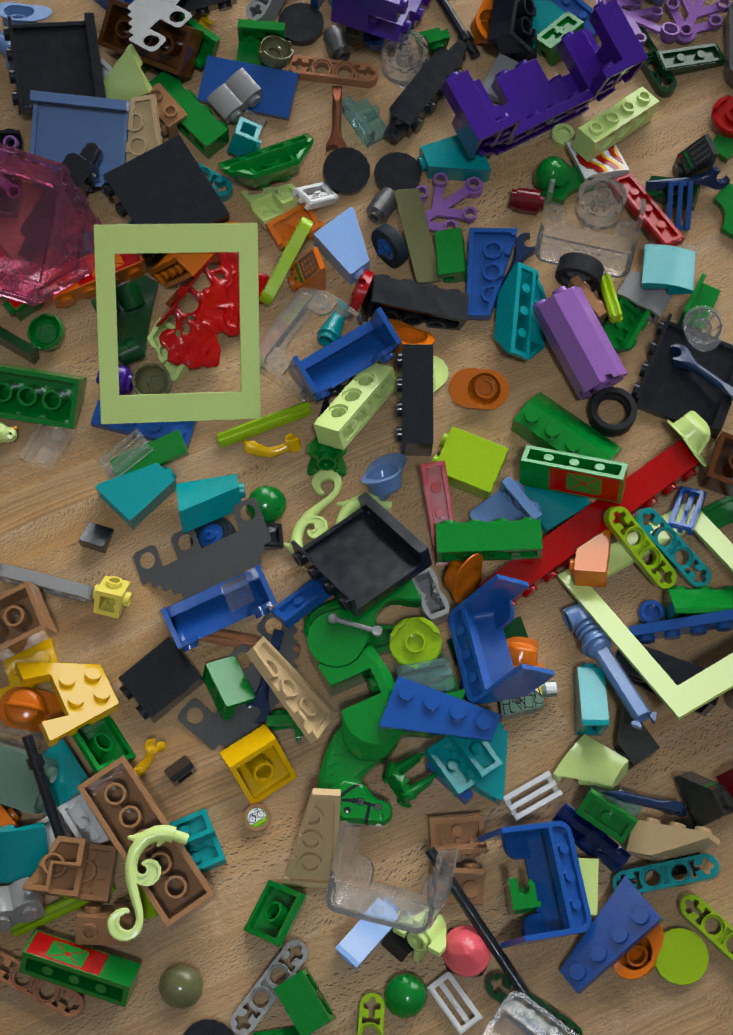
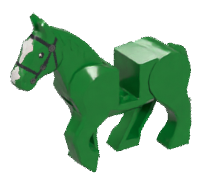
M412 579L357 618L349 610L345 612L338 604L336 598L319 605L309 613L304 622V634L307 639L310 662L317 671L319 679L330 697L367 681V687L372 696L342 710V727L333 736L320 768L318 788L341 789L340 824L387 826L392 820L393 808L391 804L374 797L362 780L392 756L401 739L405 737L434 738L436 735L379 728L380 721L395 685L389 669L380 656L391 653L389 640L395 626L378 625L382 628V634L379 637H374L368 631L337 622L331 624L328 622L327 617L329 614L334 613L339 618L374 627L376 626L375 623L378 615L391 605L419 608L421 607L422 599ZM441 651V653H440V655H439V657H438L437 660H441V659H442V657H443L442 651ZM454 675L430 687L466 701L464 698L466 692L464 689L460 690Z

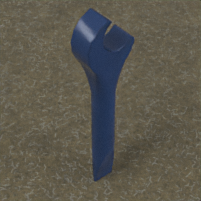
M714 166L708 171L695 176L646 181L645 190L666 189L668 180L694 181L693 185L720 190L729 184L730 179L727 175L722 179H717L720 170Z
M530 233L520 234L516 238L514 258L502 281L501 287L515 263H524L535 254V246L528 247L524 244L526 240L530 239Z
M681 344L671 345L670 353L678 355V357H673L671 365L673 367L683 368L695 373L733 399L732 386L701 366L686 346Z
M274 629L271 644L279 652L284 631ZM261 677L254 701L247 703L248 708L257 707L261 711L260 718L255 721L256 724L265 722L267 720L266 716H270L271 711L269 705L270 686L263 677Z
M626 791L601 792L621 802L656 809L668 815L683 817L687 815V805H683L682 801L658 799Z

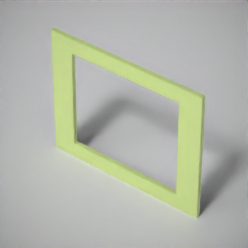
M258 223L93 225L101 424L261 418ZM238 252L241 391L119 395L115 254Z
M686 503L681 505L676 519L677 522L681 520ZM694 503L691 507L686 524L690 523L692 514L696 506ZM672 510L661 516L667 523ZM701 511L694 533L733 573V544ZM648 523L653 527L654 530L660 527V524L658 526H653L651 523ZM673 528V530H674L679 536H682V535H684L685 533H687V531H684V530H683V533H679V532H677V529ZM635 531L627 535L628 543L634 545L638 540V535ZM665 531L660 532L658 535L659 544L662 546L668 544L670 540L669 534ZM619 541L611 544L607 578L634 563V560ZM650 550L645 551L643 557L652 552ZM569 568L557 575L560 582L678 720L733 688V653L677 686L592 587L574 585V575L569 574Z

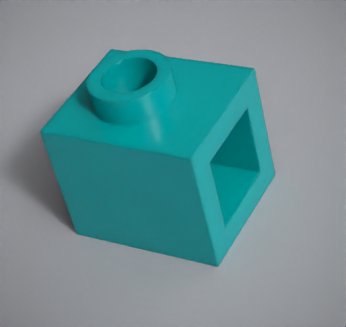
M240 117L227 152L240 156L258 150L262 142L258 138L262 125Z

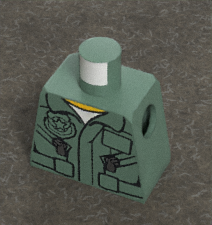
M546 681L527 696L497 701L498 711L501 714L500 721L541 711L544 706L543 698L557 696L556 681Z

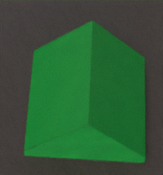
M110 715L92 725L89 723L78 729L76 734L72 735V738L95 774L123 755L129 762L136 758V755Z
M268 880L243 930L282 950L307 900L306 895Z

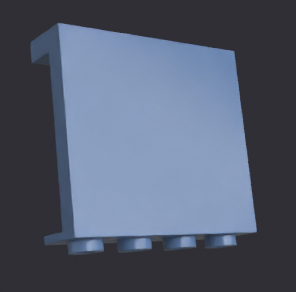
M30 91V100L33 101L29 159L34 156H40L47 161L49 169L46 175L42 177L34 176L28 172V175H24V179L31 180V185L46 186V182L52 180L67 154L76 153L79 155L87 143L93 142L103 152L102 158H100L96 166L99 170V178L93 187L102 188L104 184L103 174L126 162L125 149L126 142L128 141L130 102L110 98ZM38 161L33 164V169L40 167V162ZM89 187L87 191L93 192V187Z

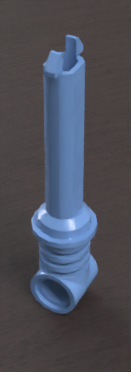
M579 603L562 609L563 620L569 631L575 633L582 644L581 650L583 654L597 661L632 717L631 726L642 730L640 723L649 718L655 724L656 711L651 713L611 650L612 641Z

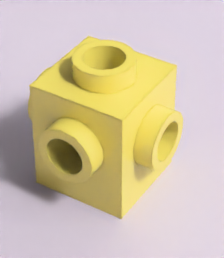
M105 576L100 585L96 584L93 591V599L95 600L93 613L119 619L125 607L129 608L132 602L133 593L129 592L130 581L122 580L117 576Z

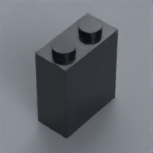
M169 638L164 640L118 678L122 684L119 688L128 700L134 698L139 704L136 707L139 714L145 720L150 717L154 723L204 683L202 676L179 649L176 650Z

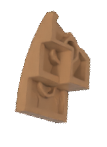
M58 836L51 845L48 854L43 856L38 863V867L30 879L25 881L22 889L50 896L109 904L118 851L115 846L90 844L84 838Z

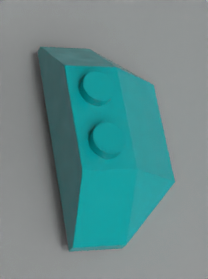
M517 262L498 292L494 339L508 354L528 361L545 348V335L533 314L535 312L533 305L540 300H547L543 286L538 279L540 277L538 270Z

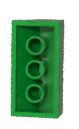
M0 363V417L75 429L84 403L87 377Z
M541 392L528 400L514 418L511 431L528 443L541 448L612 461L622 450L616 443Z
M685 586L671 587L663 596L665 620L733 609V586H726L722 589H712L711 586H700L696 589H686Z

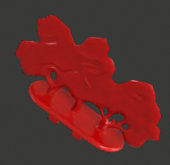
M212 252L213 255L194 276L182 281L179 285L180 288L165 303L169 308L157 322L156 327H160L170 315H175L176 317L175 329H167L161 332L159 336L160 345L168 351L167 362L174 365L183 363L189 369H198L202 366L206 368L217 367L221 355L217 334L224 332L228 337L239 335L238 252H219L220 264L218 269L209 270L207 266L214 257V252ZM203 272L207 275L211 284L208 288L198 292L192 286ZM258 272L260 297L269 276ZM221 274L224 279L221 280L216 275ZM187 292L197 298L199 302L198 308L192 313H183L178 307V304ZM193 316L195 319L190 321L187 317ZM182 319H185L189 324V334H185L182 329L184 324ZM177 329L181 333L180 337L176 336L175 334Z

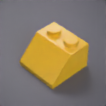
M265 724L219 752L251 805L257 804L297 778L277 739Z

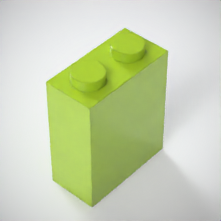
M452 426L449 434L444 433L439 447H442L440 455L435 454L432 462L445 460L449 486L486 500L492 493L507 458L509 448Z

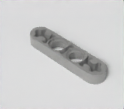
M0 564V581L17 586L29 581L37 586L40 592L83 603H93L94 588L91 586L12 565Z
M292 940L284 946L233 1013L230 1025L234 1033L238 1035L251 1034L278 999L274 988L279 984H274L270 978V974L275 968L284 969L287 974V980L295 975L306 962L308 949L302 941ZM300 946L302 947L301 954L303 957L300 960L295 958L290 965L294 966L295 969L293 972H290L289 968L279 961L282 957H284L285 961L291 956V953L288 951L290 947L296 949ZM265 991L268 994L269 1002L265 1007L258 1008L254 1005L253 996L256 992ZM248 1003L260 1015L256 1019L252 1014L248 1020V1023L251 1025L248 1030L246 1028L238 1030L237 1026L239 1023L236 1019L238 1016H246L249 1011L244 1009V1007Z

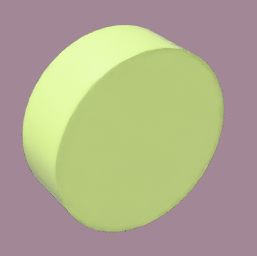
M565 123L555 125L551 132V142L559 148H567L566 143L573 141L575 137L574 129Z

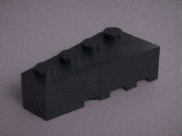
M533 0L493 1L487 41L502 55L519 63L523 60L530 61L537 58V50L533 49V40L537 39V30L533 29V17H536V7Z
M374 274L361 304L359 321L368 322V318H372L375 310L381 307L388 319L403 321L411 326L426 323L428 328L460 331L467 321L469 294L461 293L457 289L447 290L438 288L433 284L423 285L415 283L410 279L400 280L391 278L386 274Z
M402 344V353H397V368H402L401 377H397V392H401V402H397V417H401V426H397V442H401V454L405 456H431L433 448V345Z
M643 646L677 686L705 670L703 667L670 656L659 650ZM617 648L615 656L631 682L640 688L656 694ZM719 697L694 712L705 717L716 706Z

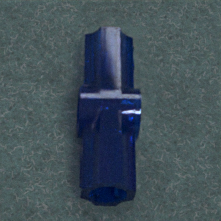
M566 802L551 821L567 823L572 830L575 845L587 855L599 859L602 864L617 874L628 861L631 854L612 840L609 835L576 813L577 810Z

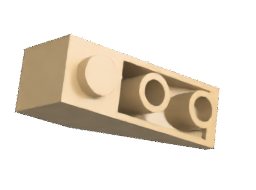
M645 817V821L638 820L631 831L626 851L639 859L661 863L719 846L720 840L711 834L712 830L705 827L695 826L693 830L687 829L686 825L678 822H670L669 825L661 824L660 820Z

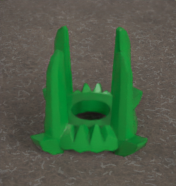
M416 753L396 765L391 760L383 773L384 783L389 784L391 790L394 791L398 798L397 802L402 807H412L409 802L417 799V795L428 788L437 776V772H434L411 786L408 784L410 780L405 779L407 775L404 773L421 762L420 758L424 756L423 753Z

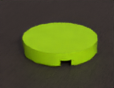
M424 617L403 619L395 625L390 634L389 647L391 654L399 665L407 669L421 670L429 667L437 661L442 651V638L439 629L433 622Z
M684 928L670 929L664 933L663 944L654 968L658 975L668 983L690 985L699 980L707 970L709 962L707 947L702 938L691 930Z

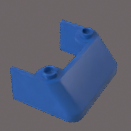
M379 307L375 310L370 321L301 361L297 355L294 356L287 371L310 400L316 399L319 402L330 395L329 390L380 361L381 364H384L395 357L393 352L397 350L402 341L382 308Z
M257 565L240 575L167 608L164 607L158 613L176 650L182 648L183 652H186L198 646L196 641L253 614L257 619L270 613L269 607L276 605L277 602L260 565Z
M496 574L457 605L449 615L448 625L466 697L472 703L487 704L524 697L555 676L554 670L523 663L514 668L504 628L512 622L515 616L512 600L530 587L528 582Z
M552 821L502 827L478 837L479 842L502 840L504 851L508 857L514 860L525 859L528 878L534 882L537 901L541 902V907L536 911V914L528 915L522 920V937L500 943L501 949L586 932L590 928L592 922L572 830L567 823Z

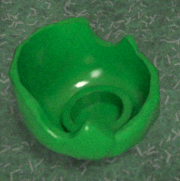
M549 156L543 159L534 170V183L538 188L550 191L549 187L551 185L561 187L571 175V166L558 156Z
M43 313L31 321L28 326L27 337L30 343L37 349L51 351L58 348L64 341L65 328L62 321L56 315Z
M258 487L248 497V499L255 498L257 500L265 522H276L282 518L286 510V498L275 487ZM246 505V513L251 520L255 516V509L251 505Z
M411 972L395 975L388 982L384 991L386 1007L393 1015L400 1018L416 1016L424 1007L428 997L425 982L419 975Z

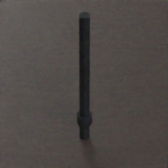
M437 0L458 34L457 39L466 43L467 51L472 59H477L480 56V52L473 42L474 38L470 31L464 28L448 0Z
M25 735L21 738L28 756L26 762L29 770L33 771L55 840L58 836L66 837L43 768L45 765L43 756L38 753L33 735Z
M435 847L426 851L425 854L437 871L435 873L441 883L444 882L519 996L521 997L529 991L528 987L453 876L455 872L451 866L445 864Z

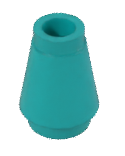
M333 311L318 330L317 341L325 347L341 338L346 319L342 312Z

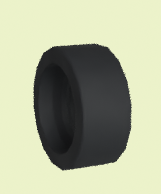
M580 252L565 253L559 259L555 278L559 284L567 288L570 279L579 275L583 281L589 284L591 291L594 292L600 287L604 266L598 259Z
M607 387L594 395L587 415L592 428L604 436L617 437L629 431L636 419L638 409L635 399L629 392L623 388ZM605 400H615L623 404L627 410L624 422L614 425L603 421L598 415L600 403Z

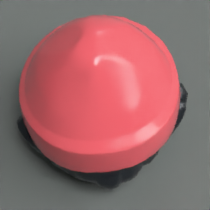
M459 925L455 928H450L446 933V950L441 956L447 965V971L462 977L475 978L481 977L486 971L490 962L491 952L474 927Z

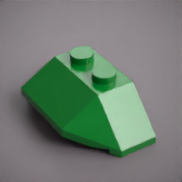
M305 133L220 162L218 166L223 173L252 188H265L272 181H285L292 178V174L298 173L314 140L312 136Z

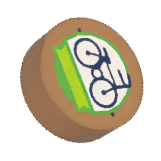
M262 804L250 805L243 815L245 826L252 832L264 831L271 821L269 810Z

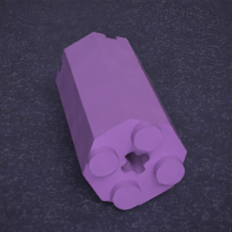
M561 286L552 292V297L547 300H540L533 305L535 310L533 314L579 400L593 397V391L597 392L603 388L613 387L624 379L623 376L628 374L581 287L572 286L567 289L566 286Z

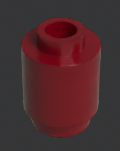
M520 187L518 190L512 189L509 208L515 209L516 212L537 215L539 210L544 209L545 196L541 195V190Z

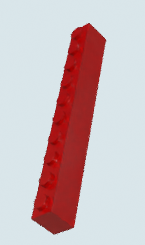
M680 439L627 477L621 503L595 500L542 539V559L512 560L480 583L479 588L496 574L528 582L530 587L512 600L515 607L518 604L516 602L523 596L528 598L538 590L536 586L545 581L547 584L557 577V571L565 566L568 569L570 567V559H575L577 548L603 531L609 530L603 518L608 508L612 506L625 507L634 517V514L639 509L652 508L658 502L657 498L661 495L668 496L678 488L676 484L682 480L688 482L697 474L695 470L700 462ZM614 513L615 519L613 522L621 523L619 520L620 513Z

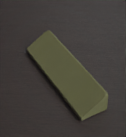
M419 188L394 191L417 283L426 285L442 281V278L438 276L437 258Z

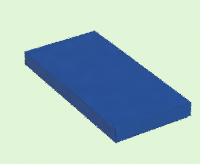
M207 55L197 98L199 103L210 105L207 97L224 84L235 72L244 68L261 88L263 95L261 96V101L256 106L248 107L243 112L289 121L299 73Z

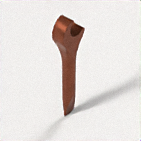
M333 86L332 132L326 143V152L347 147L341 132L342 86Z

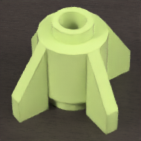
M426 910L423 914L399 921L393 928V932L403 938L407 936L408 943L415 949L413 961L417 963L424 957L427 950L439 957L446 950V923L443 916L436 911Z

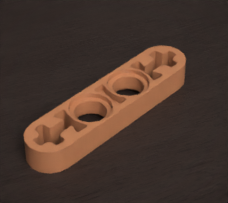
M296 55L288 64L290 72L299 73L298 80L361 88L374 87L378 82V69L369 63ZM298 65H302L300 70H296ZM323 66L328 69V72L318 74L315 70ZM347 69L351 74L348 77H342L339 75V71ZM355 71L358 72V78L355 77ZM366 73L371 74L370 78H365Z
M0 951V959L4 958L3 964L10 968L13 967V963L17 964L11 971L9 980L5 978L9 973L0 969L1 982L65 1017L75 1018L82 1014L85 1009V999L74 990L53 984L55 987L54 996L45 1000L40 995V988L43 984L50 982L31 976L30 982L27 985L19 986L16 982V975L20 970L21 961ZM62 989L65 990L62 996L66 999L72 1000L74 996L77 998L75 1002L79 1005L77 1010L72 1009L68 1013V1006L61 1001H58L57 1007L54 1005L59 999Z

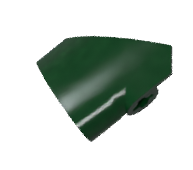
M145 275L116 287L118 359L123 366L131 365L145 358L150 319L158 282ZM95 298V299L91 300V302H92L93 307H94V309H95V311H96V313H97L96 298Z

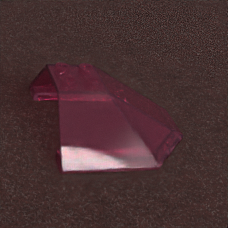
M0 143V297L35 307L93 273L95 266L93 225L102 224L98 217L95 218L88 206L89 202L80 187L75 185L69 175L71 172L65 164Z

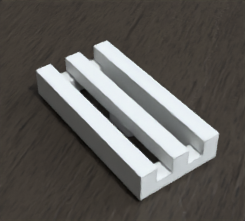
M325 182L297 187L291 194L294 198L300 197L298 199L300 204L306 203L304 208L307 211L335 204L339 198Z
M547 771L505 795L502 800L515 822L562 796L563 793L558 789L557 783L551 777V773ZM546 780L548 784L517 802L511 803V799ZM549 789H552L554 792L520 813H517L515 810Z
M447 971L427 987V990L459 1035L483 1018L451 972ZM445 980H449L474 1015L471 1020L444 984ZM437 986L440 987L465 1022L463 1026L459 1024L435 990Z

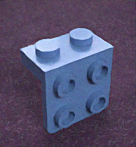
M509 475L501 481L499 491L470 511L469 518L471 520L478 519L482 522L494 521L499 518L516 521L525 517L540 520L542 510L535 500H530L526 496L522 484L517 480L514 481Z

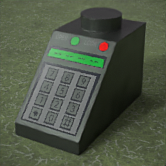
M709 133L703 135L677 154L672 167L675 178L695 176L713 167L718 152Z
M623 706L619 712L614 749L616 753L629 760L628 769L631 770L653 755L660 747L642 722L640 723L642 730L631 726L633 719L625 706Z
M694 772L674 777L697 826L703 827L733 813V797L724 785Z

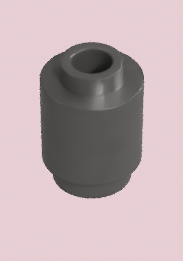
M338 25L328 27L323 32V41L331 58L347 60L353 52V48L345 31Z
M384 187L376 193L366 208L368 218L372 222L377 224L387 222L397 207L394 190Z

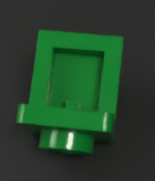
M437 27L418 33V39L424 56L433 54L437 48H447L450 40L448 29L440 31V28Z
M287 710L273 711L272 715L266 716L267 727L270 731L295 729L296 743H302L301 736H304V734Z

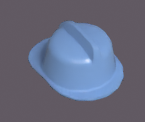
M16 2L0 3V16L4 26H8L7 16H11L12 24L37 23L52 15V10L46 6Z
M390 453L377 458L369 465L364 476L361 478V482L367 484L373 495L379 496L381 501H386L392 493L398 491L402 486V470L406 465L407 458L401 453Z

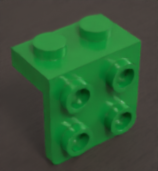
M238 19L239 43L236 61L267 67L259 58L258 46L264 37L270 35L282 37L286 41L285 23Z

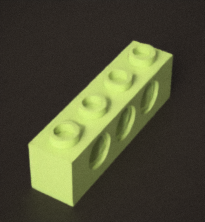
M642 86L579 127L571 147L587 162L591 161L650 122L659 100Z
M376 363L357 374L314 422L313 425L318 443L344 450L397 388L394 368Z

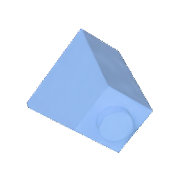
M352 207L314 233V246L318 247L320 253L350 286L358 281L364 269L369 270L370 260L355 210Z
M379 899L335 947L336 953L357 971L400 921L401 917L398 915L400 909L389 899L386 902Z

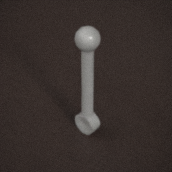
M334 613L329 614L327 617L328 622L331 624L337 622L368 631L374 637H379L382 634V628L378 625L374 627L339 618Z

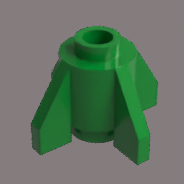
M316 436L307 445L306 453L311 456L307 466V474L312 476L319 469L326 471L334 469L342 477L345 476L347 467L342 456L347 454V447L341 450L318 443Z

